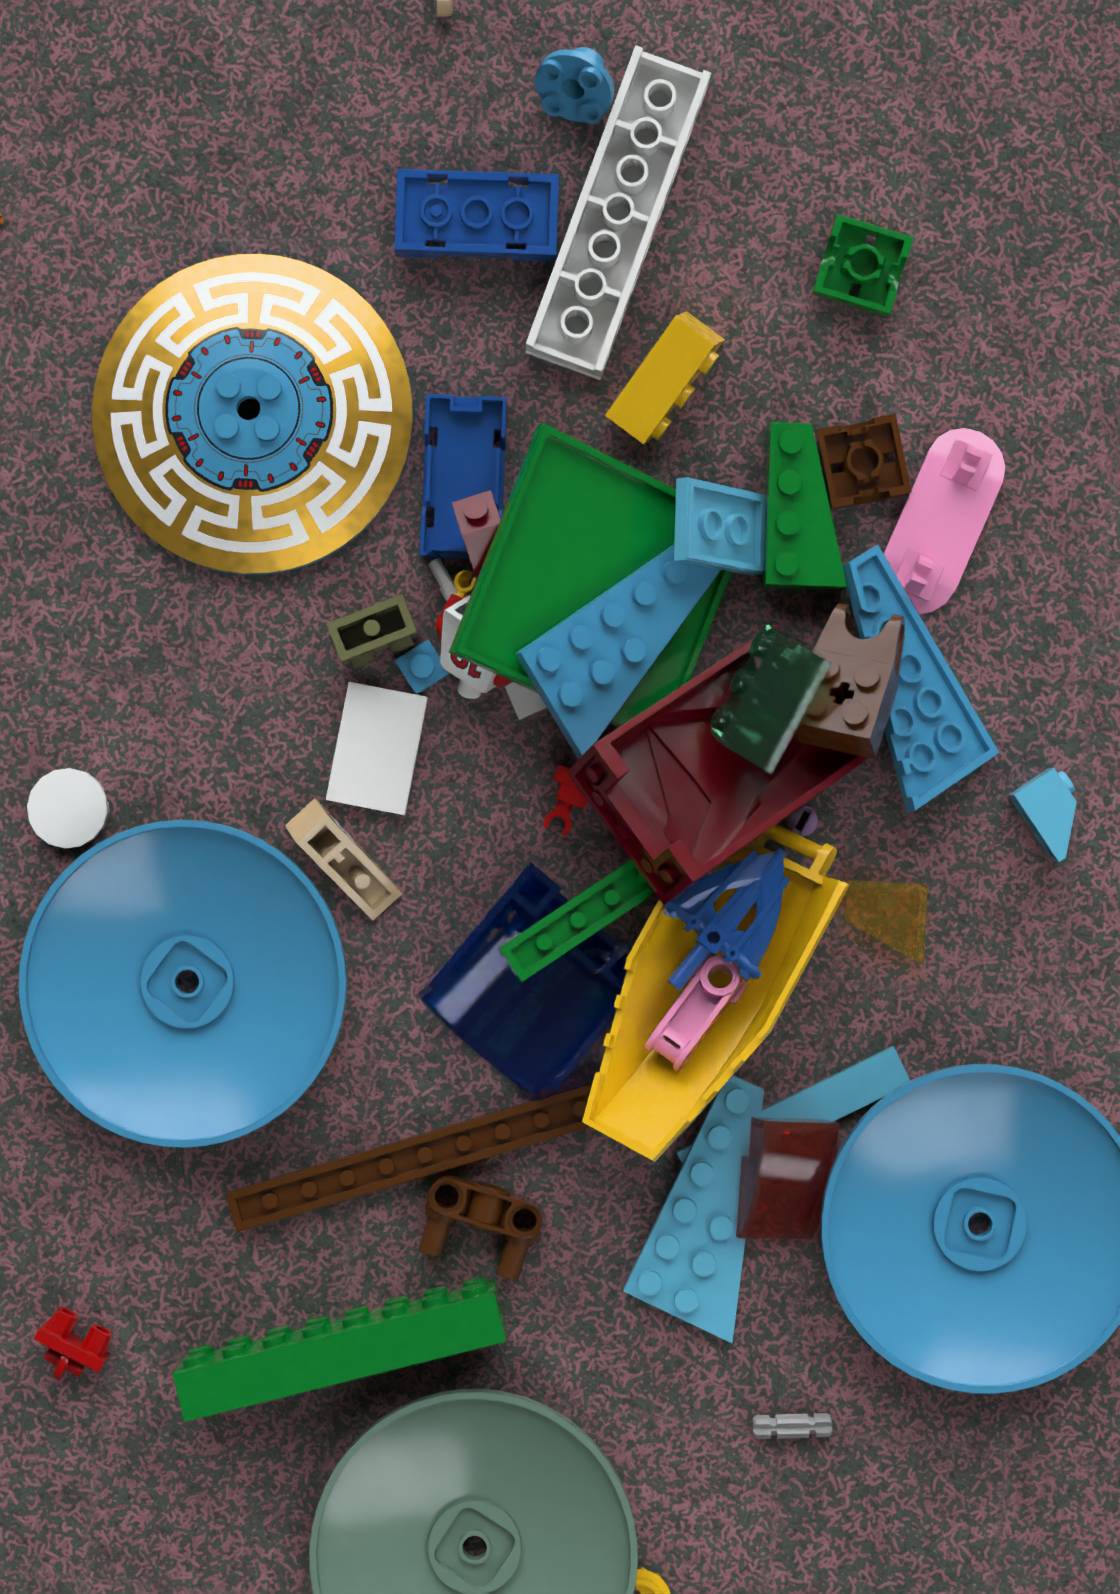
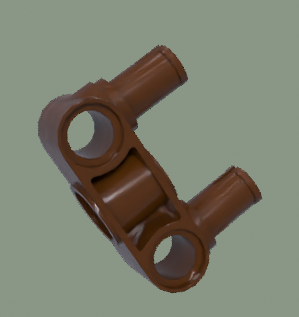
M445 1174L434 1180L425 1204V1214L428 1215L418 1250L428 1255L441 1257L451 1223H456V1220L486 1231L499 1232L503 1234L502 1237L506 1240L496 1274L518 1281L528 1248L532 1247L538 1239L543 1222V1212L537 1201L512 1193L507 1189L486 1182L473 1181L456 1175ZM442 1185H451L458 1191L459 1198L452 1204H444L437 1198L436 1190ZM526 1208L534 1212L536 1221L532 1226L523 1228L514 1222L513 1216L519 1209Z

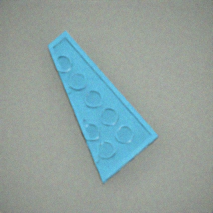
M735 1075L714 1097L692 1143V1147L674 1180L623 1287V1292L730 1343H733L764 1096L763 1088Z

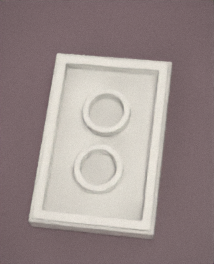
M354 682L348 683L326 800L406 815L428 697Z

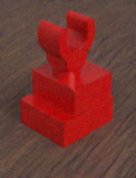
M559 764L553 779L561 783L556 796L558 802L555 809L544 818L543 826L547 828L550 820L553 817L559 816L565 821V827L562 832L565 836L571 829L572 822L569 815L573 805L584 809L587 799L567 773L570 767Z

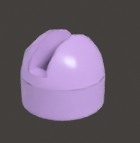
M804 805L785 818V825L788 830L805 837L815 831L818 825V817L811 807ZM803 811H806L810 815L800 831L795 826Z

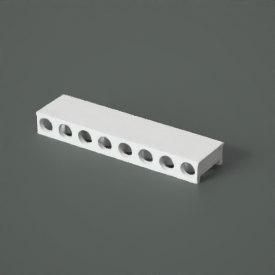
M635 45L526 341V354L601 380L709 86L710 72L704 70L702 73L644 52L642 47Z

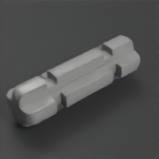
M814 1413L813 1417H809L808 1414L775 1415V1418H770L769 1415H756L752 1421L753 1435L756 1439H771V1435H776L777 1439L809 1438L810 1434H814L815 1438L829 1437L832 1434V1419L830 1414Z

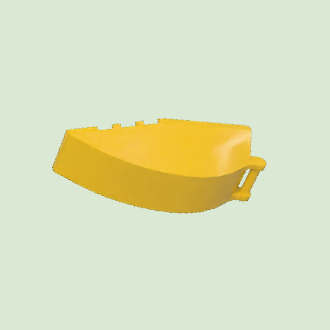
M777 824L707 874L709 875L727 865L745 859L753 850L758 853L757 856L775 853L763 847L768 839L814 860L810 869L787 858L783 859L784 877L786 876L790 881L783 890L775 931L758 965L762 975L757 980H753L750 977L748 982L745 981L749 985L735 1005L733 1003L729 1004L679 1072L673 1069V1063L655 1050L648 1051L644 1047L654 1030L694 978L692 975L680 991L667 981L697 944L694 940L698 934L692 929L689 932L684 930L683 928L686 925L678 917L672 919L662 913L666 908L660 899L658 900L627 957L624 967L627 971L621 994L616 996L614 1020L610 1034L606 1033L603 1046L606 1049L600 1071L596 1072L582 1120L583 1123L654 1162L691 1125L771 1033L850 885L846 882L825 877L836 857V847L828 843L821 846ZM739 888L724 891L713 902L716 914ZM756 902L735 929L746 931L755 919ZM719 951L716 953L717 956H724ZM723 971L712 973L708 979L710 984L716 988L727 987L732 981L730 976Z

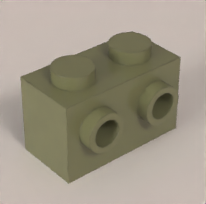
M403 594L326 624L341 662L344 665L352 663L354 668L375 661V653L390 648L392 654L405 650L414 645L413 638L420 636Z

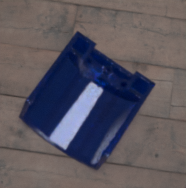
M530 862L418 991L416 996L445 1026L494 1068L535 1098L540 1099L554 1093L614 1019L616 1012L614 1003L617 994H621L627 972L624 967L632 948L624 941L619 944L607 932L601 929L520 983L498 951V948L569 902L559 892L561 887Z

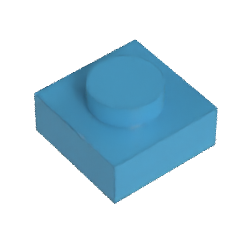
M429 639L395 660L416 695L450 675V672L442 667L440 656Z

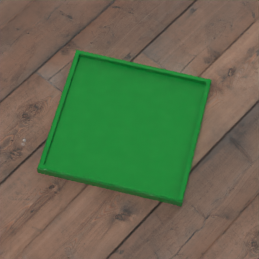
M544 423L538 424L448 653L538 693L515 653L674 544L676 489ZM719 571L611 720L609 726L615 729L619 728L691 680L731 575L730 571Z

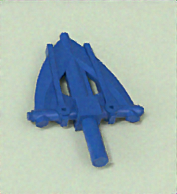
M778 848L775 853L759 856L753 850L745 859L707 875L676 899L663 905L666 909L662 913L672 919L678 917L686 925L683 928L684 930L689 932L692 929L698 934L694 940L697 942L695 947L667 980L673 987L680 991L709 954L715 955L718 951L725 957L722 960L723 962L728 964L731 961L740 968L738 973L746 982H748L750 977L753 980H757L762 975L758 965L775 931L783 890L790 881L789 878L784 877L783 859L787 854L782 849ZM739 888L716 914L713 902L724 891ZM756 902L755 919L746 931L735 929Z

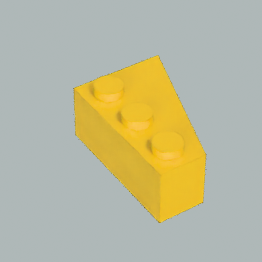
M687 311L676 315L605 416L642 444L650 441L652 437L658 441L672 423L667 418L676 405L680 408L685 405L696 389L692 386V383L700 373L704 375L708 373L718 359L719 355L716 351L725 339Z

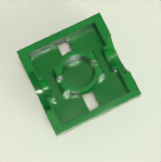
M837 214L811 295L888 318L892 311L898 284L914 237ZM867 235L876 237L874 246L864 244ZM852 283L861 285L858 298L848 295Z

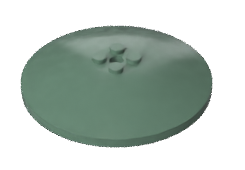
M458 1389L421 1397L398 1407L366 1429L347 1449L326 1482L316 1509L309 1548L310 1576L313 1594H634L638 1568L637 1536L629 1499L618 1474L598 1445L579 1426L552 1408L521 1395L489 1389ZM471 1536L481 1537L487 1545L486 1550L478 1556L468 1554L463 1547L464 1541Z

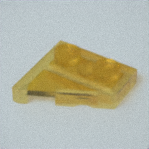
M846 880V883L850 886L845 893L843 920L915 962L924 963L928 885Z

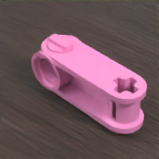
M711 954L710 957L705 959L693 974L694 978L645 1044V1049L648 1051L655 1050L672 1062L673 1069L677 1072L687 1063L729 1004L733 1003L735 1005L749 986L738 973L739 968L730 961L726 964L722 961L725 958L724 956ZM717 971H723L730 976L732 981L727 987L716 988L708 980L710 975Z

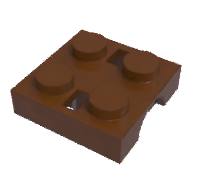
M895 413L875 417L853 425H835L816 429L814 432L831 511L906 496L912 492ZM894 452L896 461L884 463L883 454ZM844 462L846 471L832 474L830 465Z

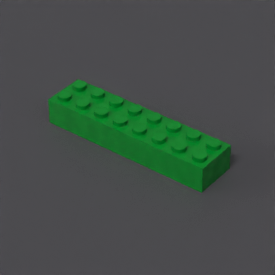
M486 1276L476 1277L462 1282L463 1288L448 1292L447 1286H440L424 1291V1298L408 1301L407 1296L395 1297L385 1301L384 1308L369 1311L368 1306L355 1307L345 1311L344 1318L330 1321L328 1315L319 1316L305 1322L306 1327L291 1331L289 1325H284L266 1331L267 1337L251 1340L250 1335H244L228 1340L227 1347L212 1350L211 1345H203L187 1351L188 1356L181 1359L180 1364L172 1373L184 1422L506 1342L508 1326L497 1281L487 1282Z

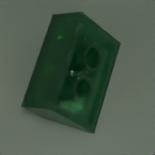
M767 624L764 631L759 632L754 637L749 649L751 656L744 669L740 668L733 676L730 684L731 693L727 701L715 710L710 725L712 729L710 733L722 745L772 774L827 673L831 662L811 645Z

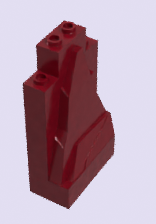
M776 624L594 743L567 771L663 905H666L717 866L868 759V757L796 741L790 720L815 647L799 657L794 650L792 641L779 630Z

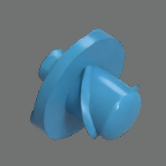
M579 47L574 50L564 49L552 52L542 60L535 76L536 89L542 100V109L550 116H561L575 122L595 124L601 120L613 101V81L605 69L602 57L591 48Z

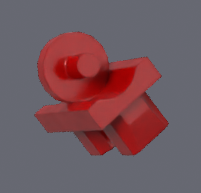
M63 1306L54 1313L48 1322L46 1321L38 1329L34 1340L49 1347L44 1360L56 1365L52 1377L60 1381L66 1371L80 1377L85 1366L100 1372L111 1355L107 1350L110 1346L113 1332L101 1325L93 1324L85 1340L71 1334L79 1315Z

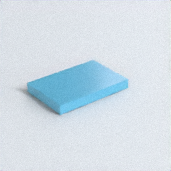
M689 477L677 478L674 561L751 576L763 575L766 495Z

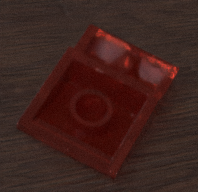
M751 1117L749 1156H742L736 1237L770 1239L813 1238L820 1222L825 1185L836 1157L839 1123L825 1119Z

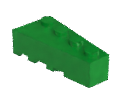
M771 422L767 429L766 508L762 589L843 591L847 585L812 423Z

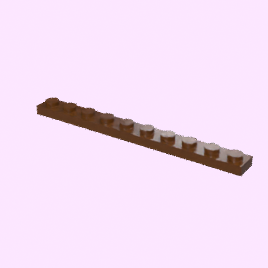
M593 1082L227 1191L225 1194L236 1232L588 1128L590 1126L583 1123L582 1120Z

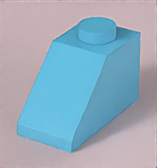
M1055 768L1046 769L1007 796L1050 861L1060 862L1066 858L1077 801L1071 794L1075 791L1073 783L1063 771L1057 773Z

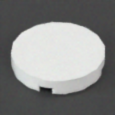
M72 768L54 770L40 778L30 792L27 803L29 822L36 835L49 845L61 848L81 847L95 840L105 828L110 812L107 795L101 783L87 772Z

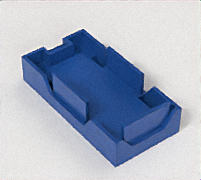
M397 169L394 246L396 257L438 258L449 255V257H508L516 261L556 262L559 174ZM448 179V185L439 184V182ZM508 181L517 184L516 187H508ZM518 185H528V187H520ZM426 242L445 243V247H426ZM506 245H526V250L506 249Z
M426 394L423 504L419 554L421 558L470 560L452 502L491 490L501 520L504 498L507 397H459L455 395ZM438 428L437 447L430 445V429ZM494 431L501 432V448L496 447V449H493ZM434 508V527H426L427 509Z

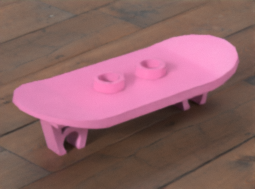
M967 428L949 430L936 439L925 457L911 489L912 492L908 496L883 553L918 614L935 611L945 605L955 592L1003 483L1005 463L1002 452L992 439L979 431Z

